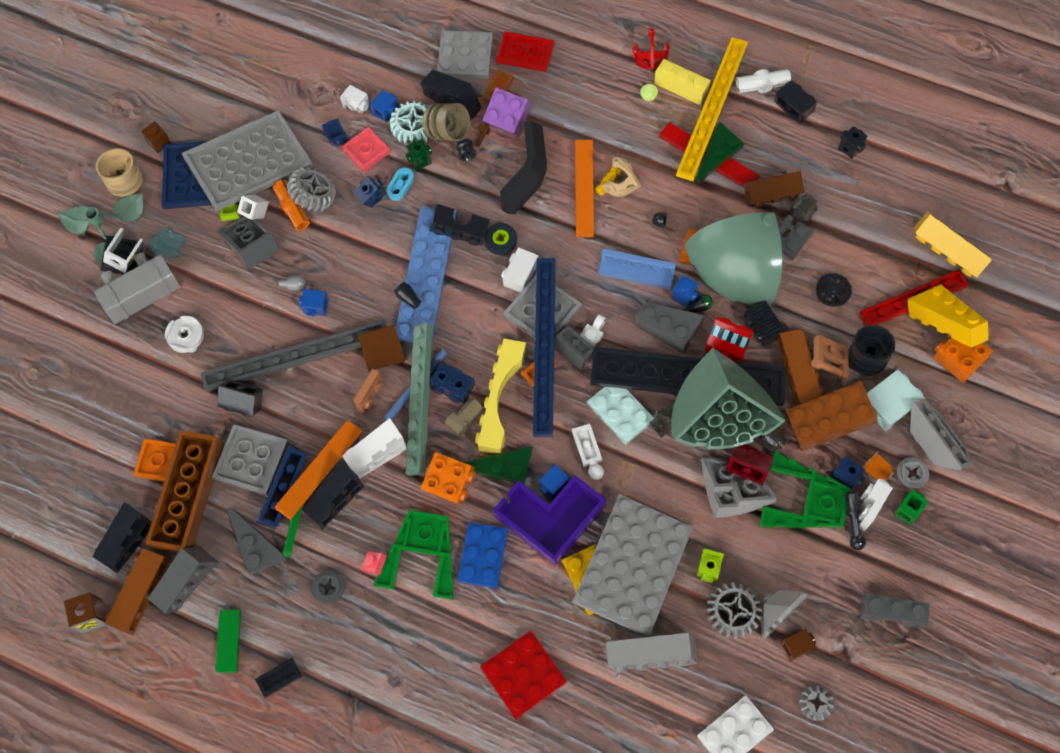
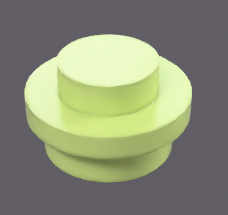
M646 84L641 88L640 94L644 100L652 101L657 97L658 89L655 85Z

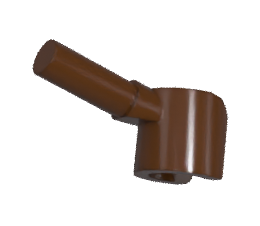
M481 122L478 126V131L481 134L476 143L477 147H480L485 135L490 133L489 125L485 122Z

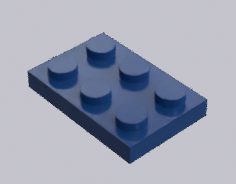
M468 522L457 579L458 583L498 589L508 528Z

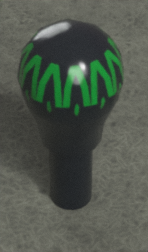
M703 294L692 302L690 306L682 310L692 313L707 311L712 307L713 300L709 295Z

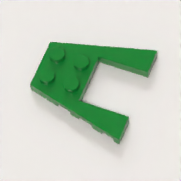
M775 451L771 472L809 481L803 516L763 506L759 527L842 528L846 516L845 511L847 510L844 493L850 492L851 488L828 476L824 477L817 473L816 470L810 467L807 468L799 464L798 461L779 454L780 452Z
M409 510L398 532V536L391 546L381 574L378 575L373 586L394 590L402 550L440 557L433 597L454 600L449 517Z

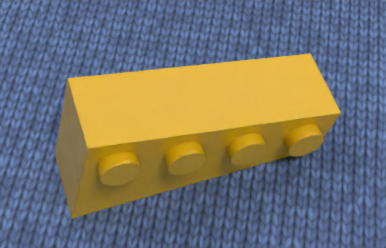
M928 211L913 228L919 241L924 244L927 241L933 245L931 249L939 255L943 253L948 256L946 260L954 266L959 264L963 267L961 271L969 277L974 275L977 278L992 260L958 233L952 231L942 221L934 218Z
M942 285L908 299L910 318L914 320L918 318L922 321V324L926 326L932 325L942 334H951V338L971 348L988 340V321Z

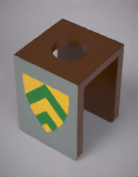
M89 592L65 600L64 605L69 627L80 633H85L106 626L104 624L106 620L96 616L94 609L95 605L103 603L102 599ZM86 609L84 614L80 616H77L75 614V610L80 611Z

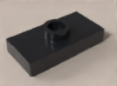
M290 658L255 680L264 698H267L303 676L295 660Z

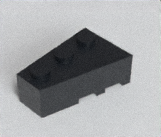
M432 69L420 83L424 95L435 102L446 104L460 103L464 105L469 113L470 121L482 108L469 82Z
M340 460L314 495L305 502L302 510L323 530L364 486L358 475Z
M124 502L92 557L118 574L148 535L152 521Z

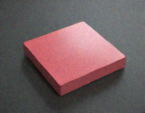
M367 127L341 146L344 153L363 173L391 153L390 148L370 127Z

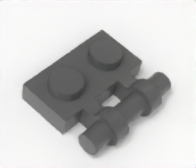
M787 215L785 219L780 221L778 228L781 237L782 254L794 261L813 235L814 230L799 221L793 226L791 222L794 218L791 215ZM784 231H787L789 233V235L786 238L782 236Z

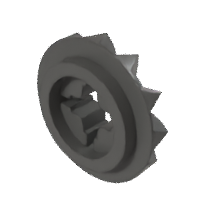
M325 571L314 579L312 592L320 602L324 604L333 603L340 599L344 592L345 583L338 573ZM332 582L331 585L335 589L329 590V593L326 594V589L322 586Z

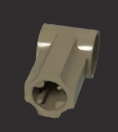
M471 398L458 412L455 411L448 416L445 425L461 437L468 431L471 423L484 409L477 400Z

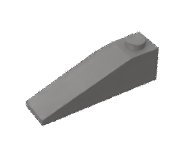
M778 590L775 594L770 592L763 599L765 603L761 607L763 609L761 613V637L766 639L794 613L807 595L804 592Z

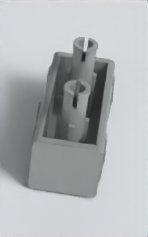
M138 253L134 257L138 267L117 279L114 278L111 271L102 273L101 278L106 285L93 292L114 324L124 319L126 320L134 313L180 288L161 255L148 261L144 253Z

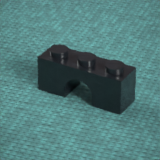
M440 204L436 205L429 231L434 232L436 235L449 236L457 241H466L474 246H482L486 239L490 219L472 214L468 224L461 225L454 220L453 208Z

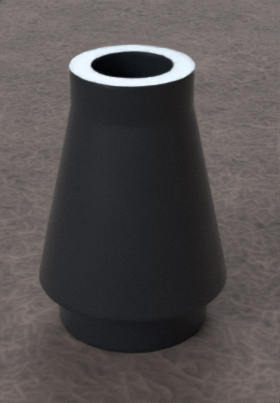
M406 282L401 283L394 291L398 299L413 309H416L422 303L411 285Z

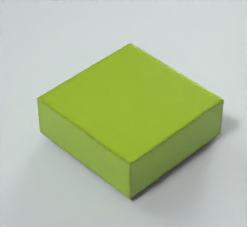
M238 202L220 210L221 221L239 219V213H237Z

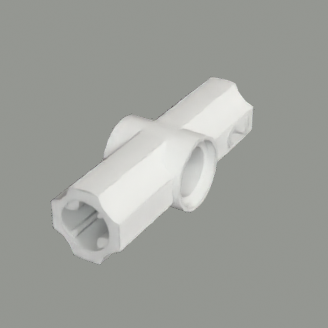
M762 69L754 73V75L736 77L737 92L743 93L758 90L759 93H766L772 90V88L784 86L791 81L790 70L769 72L766 69Z

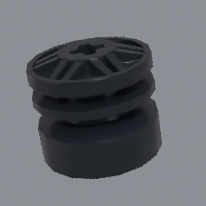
M868 325L859 329L848 350L850 366L856 372L867 376L877 375L882 372L895 350L893 335L887 329L878 325Z

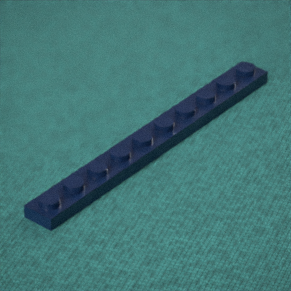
M537 258L533 437H553L556 258Z

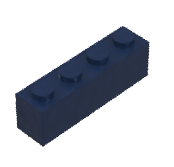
M290 446L286 449L256 523L271 529L277 528L282 513L276 510L275 506L296 482L307 453Z

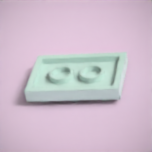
M604 387L587 401V405L625 445L655 420L627 389Z

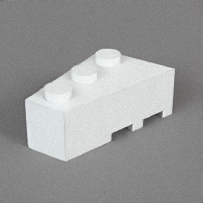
M389 418L358 444L348 449L343 458L348 467L359 478H362L407 450L403 437Z

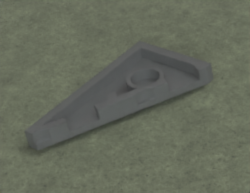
M233 509L228 510L250 575L287 561L281 552Z

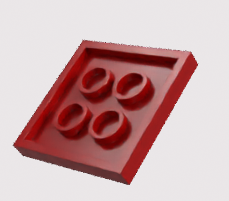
M532 631L523 635L480 666L515 720L567 683Z

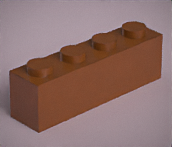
M803 329L780 333L777 342L784 366L786 367L795 405L798 406L824 396V390L822 387L820 388L818 383L819 373L811 366L814 356L812 352H809V340L807 335H804Z
M144 548L135 557V564L132 570L127 573L125 584L122 590H119L116 594L115 603L112 609L107 612L104 623L133 636L150 602L149 596L161 580L170 563L164 556Z

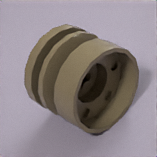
M434 103L426 108L423 115V129L429 139L434 141H461L469 132L470 116L464 105L460 103Z

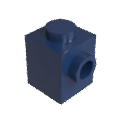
M845 456L831 477L852 490L854 485L860 486L865 478L862 474L866 469Z

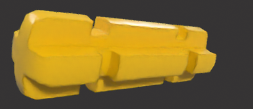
M612 166L610 173L608 172L600 182V185L595 188L598 195L601 196L606 193L602 188L603 184L607 181L614 182L622 172L621 168Z

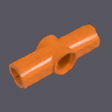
M286 180L275 182L272 187L280 200L279 203L286 216H289L296 231L305 230L310 225L309 219L301 205L295 204V200H291V196L287 194L288 182Z

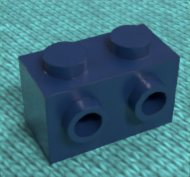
M440 362L430 379V385L435 393L439 395L443 393L449 396L448 398L451 401L465 404L475 387V380L473 377Z

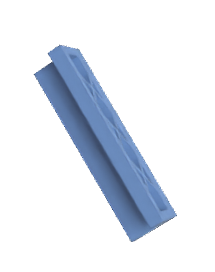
M602 249L598 275L671 290L676 263Z

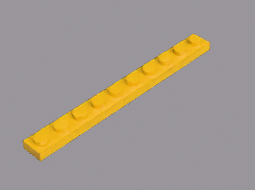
M731 37L677 170V177L694 181L746 51L748 41Z

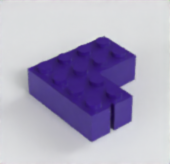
M574 475L549 505L518 480L507 493L508 501L504 497L492 511L498 521L556 566L606 507V499Z

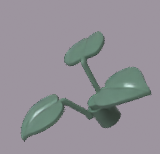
M141 193L119 200L114 207V211L118 215L107 213L104 210L99 211L95 207L77 206L60 212L59 217L64 227L73 234L85 233L88 230V224H92L98 228L104 239H106V234L101 228L105 220L104 215L117 219L122 217L125 222H134L143 214L144 197ZM105 242L98 244L94 250V258L100 265Z

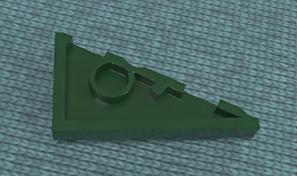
M721 122L716 127L696 177L698 184L744 147L745 143Z
M525 447L463 463L475 467L474 471L477 475L517 483L519 480L525 485L533 447Z

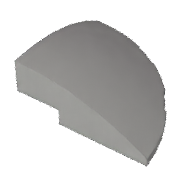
M702 457L701 463L705 488L715 518L740 515L776 502L775 494L765 482L761 486L726 471L725 469L728 464H726L724 459Z

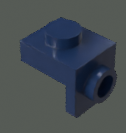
M338 118L322 125L330 145L335 144V146H339L345 143L347 135Z

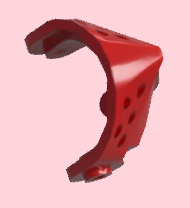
M653 27L648 29L650 51L639 50V46L636 43H633L632 47L636 64L642 69L650 71L657 70L663 59H668V53L670 52L668 42L663 43V50L654 51L655 28Z

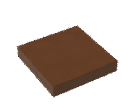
M395 325L358 335L368 372L372 369L376 370L405 361Z

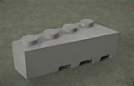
M690 633L606 642L608 668L614 670L615 673L627 672V669L643 671L648 670L649 667L662 669L669 666L698 664L696 640Z

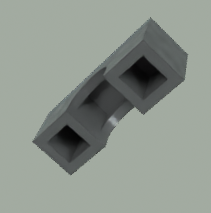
M866 593L860 599L859 619L876 622L893 620L901 622V626L922 629L928 625L929 603Z

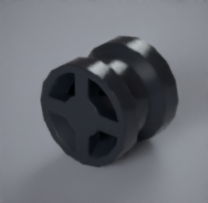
M464 139L456 144L461 161H469L476 157L472 140Z

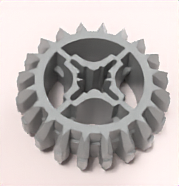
M301 167L300 170L292 173L287 183V194L291 196L290 199L295 200V204H300L301 208L305 207L308 211L312 209L314 212L317 210L322 212L324 209H328L336 195L335 185L332 184V180L328 179V175H323L322 171L317 172L315 168L311 170L309 167L306 169Z
M732 582L729 589L725 583L723 584V590L717 587V594L711 593L710 597L712 600L707 601V605L711 608H707L706 613L713 614L707 620L715 621L711 627L714 629L718 626L719 630L717 633L719 635L723 630L726 631L725 638H728L730 633H733V639L738 638V633L742 638H745L746 632L751 635L753 633L752 628L757 629L759 626L757 622L762 620V617L757 614L762 613L763 609L756 608L761 604V601L753 600L757 594L753 593L750 595V587L746 591L742 590L743 584L736 588V584ZM726 596H735L731 603H719ZM741 599L747 602L750 612H748V609L743 608ZM736 604L737 613L736 615H734L732 619L733 614L731 609ZM718 609L726 614L728 618L727 624L720 618ZM736 619H750L745 625L733 626Z

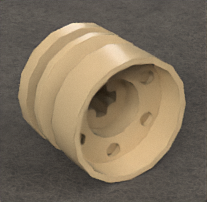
M116 148L106 151L98 158L96 171L111 194L125 197L137 192L141 187L143 175L130 152L125 149Z

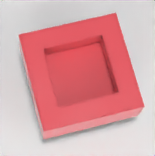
M367 551L361 570L365 573L380 575L387 556L382 553Z

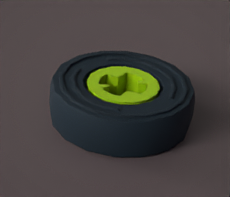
M505 223L492 225L487 230L486 247L495 255L509 254L517 244L516 231L512 226ZM498 237H502V239L504 238V241L500 242V240H498Z

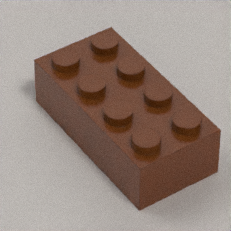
M861 381L786 410L802 451L877 423L876 413Z

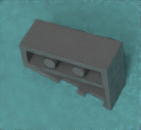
M645 302L635 316L634 326L683 354L702 326L704 315Z

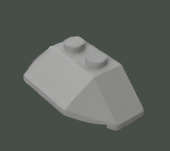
M926 399L914 402L911 407L910 432L914 436L915 441L925 451L928 459L935 465L959 471L971 466L973 463L969 458L965 445L942 414L929 405Z

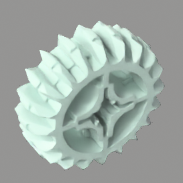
M415 100L412 103L407 101L406 105L400 103V108H395V113H391L390 129L393 136L398 138L399 142L404 141V144L407 145L409 142L423 139L427 143L428 136L423 129V115L429 106L427 103L423 105L422 101L416 103Z

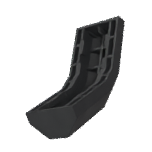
M533 121L524 122L527 150L525 164L500 191L501 208L507 214H516L541 187L547 170L543 127Z

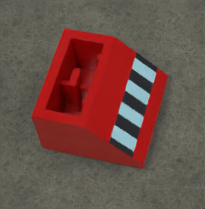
M717 317L706 343L705 351L709 352L714 348L733 362H742L753 331L747 326L734 324L727 318Z

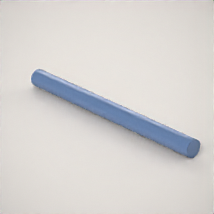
M443 349L431 360L430 373L446 356L447 353ZM411 385L383 417L386 421L389 418L392 419L410 398Z

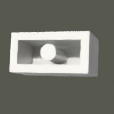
M518 247L516 253H512L508 268H505L502 272L503 286L521 293L531 281L537 269V258H539V255Z

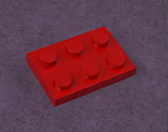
M505 31L496 61L498 64L547 72L555 40Z

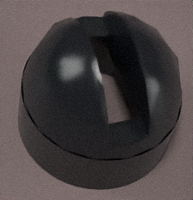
M658 212L654 214L653 224L658 227H665L666 213Z

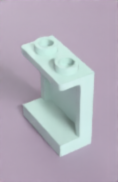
M899 370L895 371L867 393L876 413L877 423L885 432L911 411L914 402L925 399L921 390L915 388L910 383L909 378Z

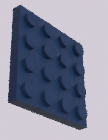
M208 141L164 144L163 209L212 205L182 156L183 152Z

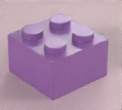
M495 88L482 121L519 137L532 103L527 99Z

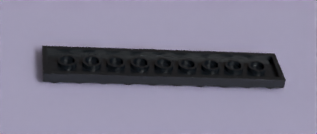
M594 347L590 385L678 395L690 372L703 358ZM735 362L767 392L777 406L784 405L786 367Z

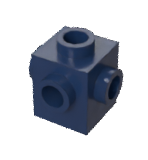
M370 177L363 179L360 185L353 191L362 204L371 208L379 203L386 194V191L382 188L384 186L383 183L377 178L373 179Z

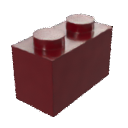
M746 445L737 446L734 448L725 470L763 486L775 457Z

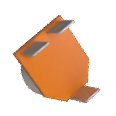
M879 451L862 466L866 469L865 471L868 473L869 479L874 483L879 478L886 481L893 475L891 465L878 454Z

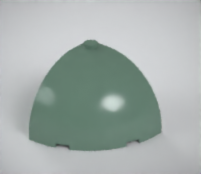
M775 212L749 213L725 218L700 229L687 240L684 246L692 266L695 265L700 273L699 276L713 290L734 302L737 300L746 303V306L753 307L766 301L769 307H771L777 296L782 274V245Z
M712 348L693 368L684 381L674 403L671 428L674 439L692 447H696V445L706 446L707 449H726L751 443L753 438L762 434L764 436L769 434L786 420L772 398L745 370Z

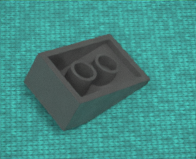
M241 216L218 231L248 269L258 265L259 262L272 256L279 250L271 233L256 219L251 220Z

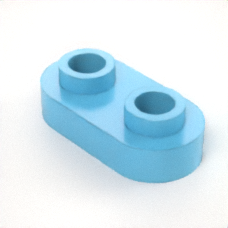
M401 168L396 172L387 187V194L391 200L399 201L404 198L414 182L412 170Z

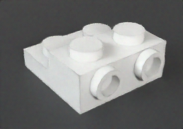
M879 478L874 485L870 483L860 498L863 501L860 507L864 510L858 518L861 521L859 524L860 529L864 532L874 521L893 489L883 479Z

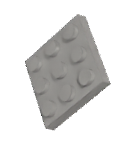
M442 30L437 71L455 78L489 79L493 32Z
M536 275L503 313L506 319L533 338H535ZM557 286L555 336L564 329L582 307V303Z
M234 424L212 478L216 481L267 496L289 441Z

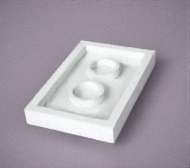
M745 695L698 734L697 738L709 753H747L774 729Z

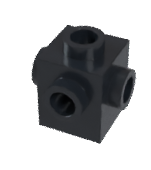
M853 126L849 131L845 130L840 136L841 142L838 149L853 159L865 149L867 145L865 142L868 136L862 130Z

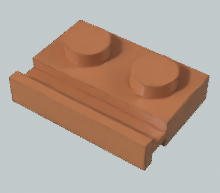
M374 369L371 370L353 400L357 411L363 414L372 407L373 398L383 387L382 378L379 372Z

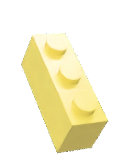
M663 59L655 72L654 84L701 105L709 93L711 80Z

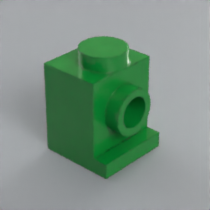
M911 489L894 514L912 525L929 501L925 499L922 493Z

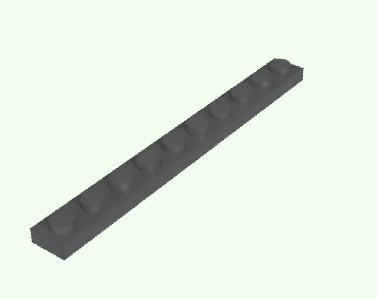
M384 320L201 372L204 390L209 392L219 389V386L227 379L244 382L361 348L358 335L385 328Z

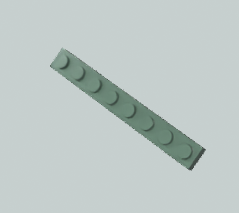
M429 323L415 326L413 332L406 475L408 476L425 474L432 324Z

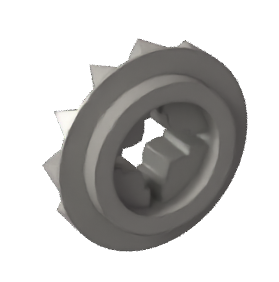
M917 458L902 460L896 469L897 478L901 481L902 485L909 487V489H918L925 485L929 479L928 467ZM917 468L918 470L915 473L916 477L913 476L911 478H908L909 471H913Z
M810 686L801 693L799 706L807 718L814 721L824 720L833 710V697L827 689L820 686ZM818 694L819 701L825 705L818 706L816 710L815 705L808 701L815 700Z

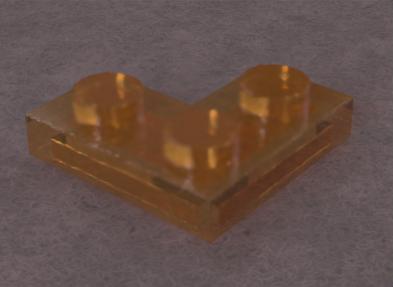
M497 70L482 95V99L490 103L495 88L502 89L519 97L521 95L508 90L514 80L513 75Z

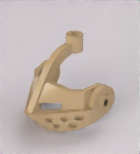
M614 157L612 166L621 168L628 177L619 184L607 181L603 184L602 188L613 196H626L641 187V184L634 174L630 163L623 158Z

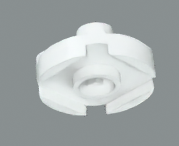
M181 316L180 319L172 320L165 330V338L174 351L192 353L202 343L204 329L194 317ZM185 331H188L187 337L183 338L180 335L181 333H185Z

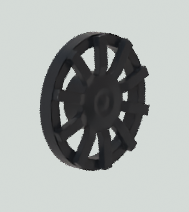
M838 273L826 274L820 278L816 285L818 299L827 306H842L851 297L852 286L846 277ZM821 284L827 288L819 289V286ZM820 292H826V294L822 297ZM840 294L845 296L846 298L842 300ZM829 297L831 298V302L826 301L825 299ZM835 298H838V303H834Z

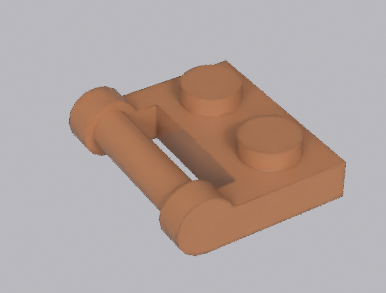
M817 335L814 337V358L811 366L816 369L821 368L836 375L837 378L845 380L849 374L848 348L821 335ZM824 359L839 365V368L824 362Z

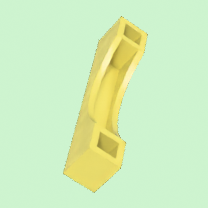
M503 338L502 345L499 344L497 356H499L498 362H494L493 373L495 375L494 379H490L488 387L490 395L485 398L484 402L486 412L485 415H481L480 426L482 428L480 433L477 432L475 444L478 445L479 451L492 454H501L503 451L506 436L498 416L499 398L507 381L515 372L523 367L527 350L526 342Z

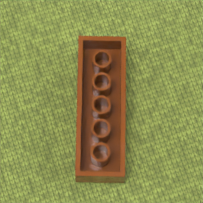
M180 430L146 539V544L152 549L178 554L182 548L194 547L213 483L212 475L224 446L218 437Z

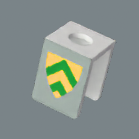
M120 228L106 249L103 262L126 274L134 261L135 255L142 248L143 239H139L127 260H124L113 254L123 236L124 229Z

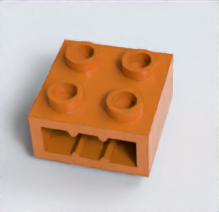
M949 334L947 337L949 340L946 343L942 341L936 347L935 351L937 353L933 359L964 383L988 359L993 350L985 343L971 348L951 338V334Z
M435 452L421 490L461 504L467 498L468 490L466 489L469 482L472 483L476 474L474 471L475 467Z

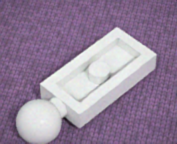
M587 424L571 429L583 467L590 465L588 470L590 478L593 480L601 479L604 475V469L597 463L602 462V457L591 425Z

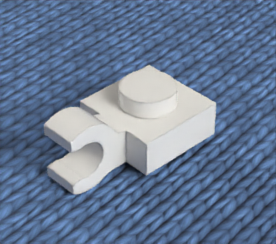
M601 315L596 317L593 326L587 324L580 334L594 347L598 345L603 337V332L600 330L605 324V317Z

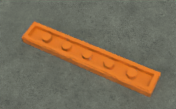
M575 140L576 237H594L593 140Z
M347 420L277 503L275 509L291 520L363 431Z

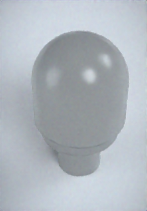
M301 276L287 277V280H279V287H287L291 291L302 290L305 287V280Z

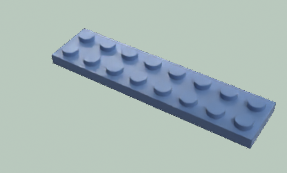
M421 206L405 281L411 285L422 303L419 307L413 309L401 301L396 332L399 341L413 343L414 327L425 323L432 324L433 341L452 238L445 235H436L434 232L429 231L435 209L431 207ZM454 210V214H453V217H454V220H455V221H456V217H457V211H456V210Z

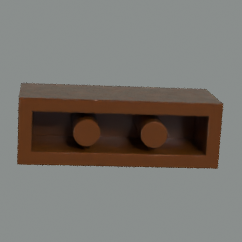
M801 171L743 184L747 205H754V208L764 206L766 201H771V204L782 202L784 197H789V200L800 198L799 194L805 192Z

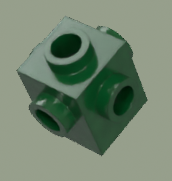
M423 139L413 141L406 146L407 153L405 156L408 163H412L416 171L432 164L430 157L432 154L431 148L428 144L425 145Z

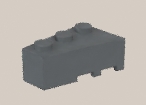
M182 548L148 599L164 613L177 612L219 561L202 548Z

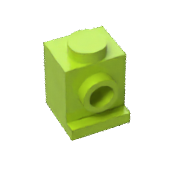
M703 549L697 577H701L702 581L708 583L717 581L724 554ZM707 563L713 564L714 568H708Z

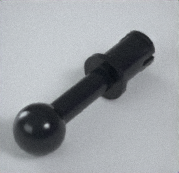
M856 491L845 492L844 496L847 507L845 514L850 515L853 534L850 538V546L854 550H862L866 546V539L861 535L858 513H861L862 510L859 509L858 493Z

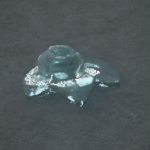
M167 227L157 233L156 238L150 241L149 247L156 255L163 254L167 258H176L180 256L177 248L186 242V238L181 234L173 233V229Z

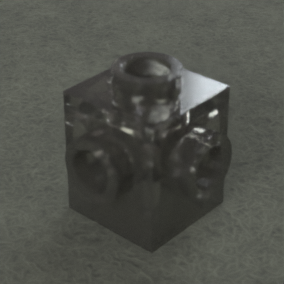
M673 404L665 410L660 408L653 414L655 418L649 422L661 438L666 434L673 435L671 428Z

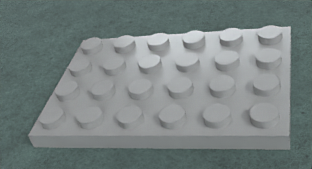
M279 110L182 153L184 160L216 212L239 202L243 195H254L273 186L279 180L290 178L292 173L300 170L301 167L304 169L313 167V163Z
M619 494L572 603L645 637H649L693 527Z

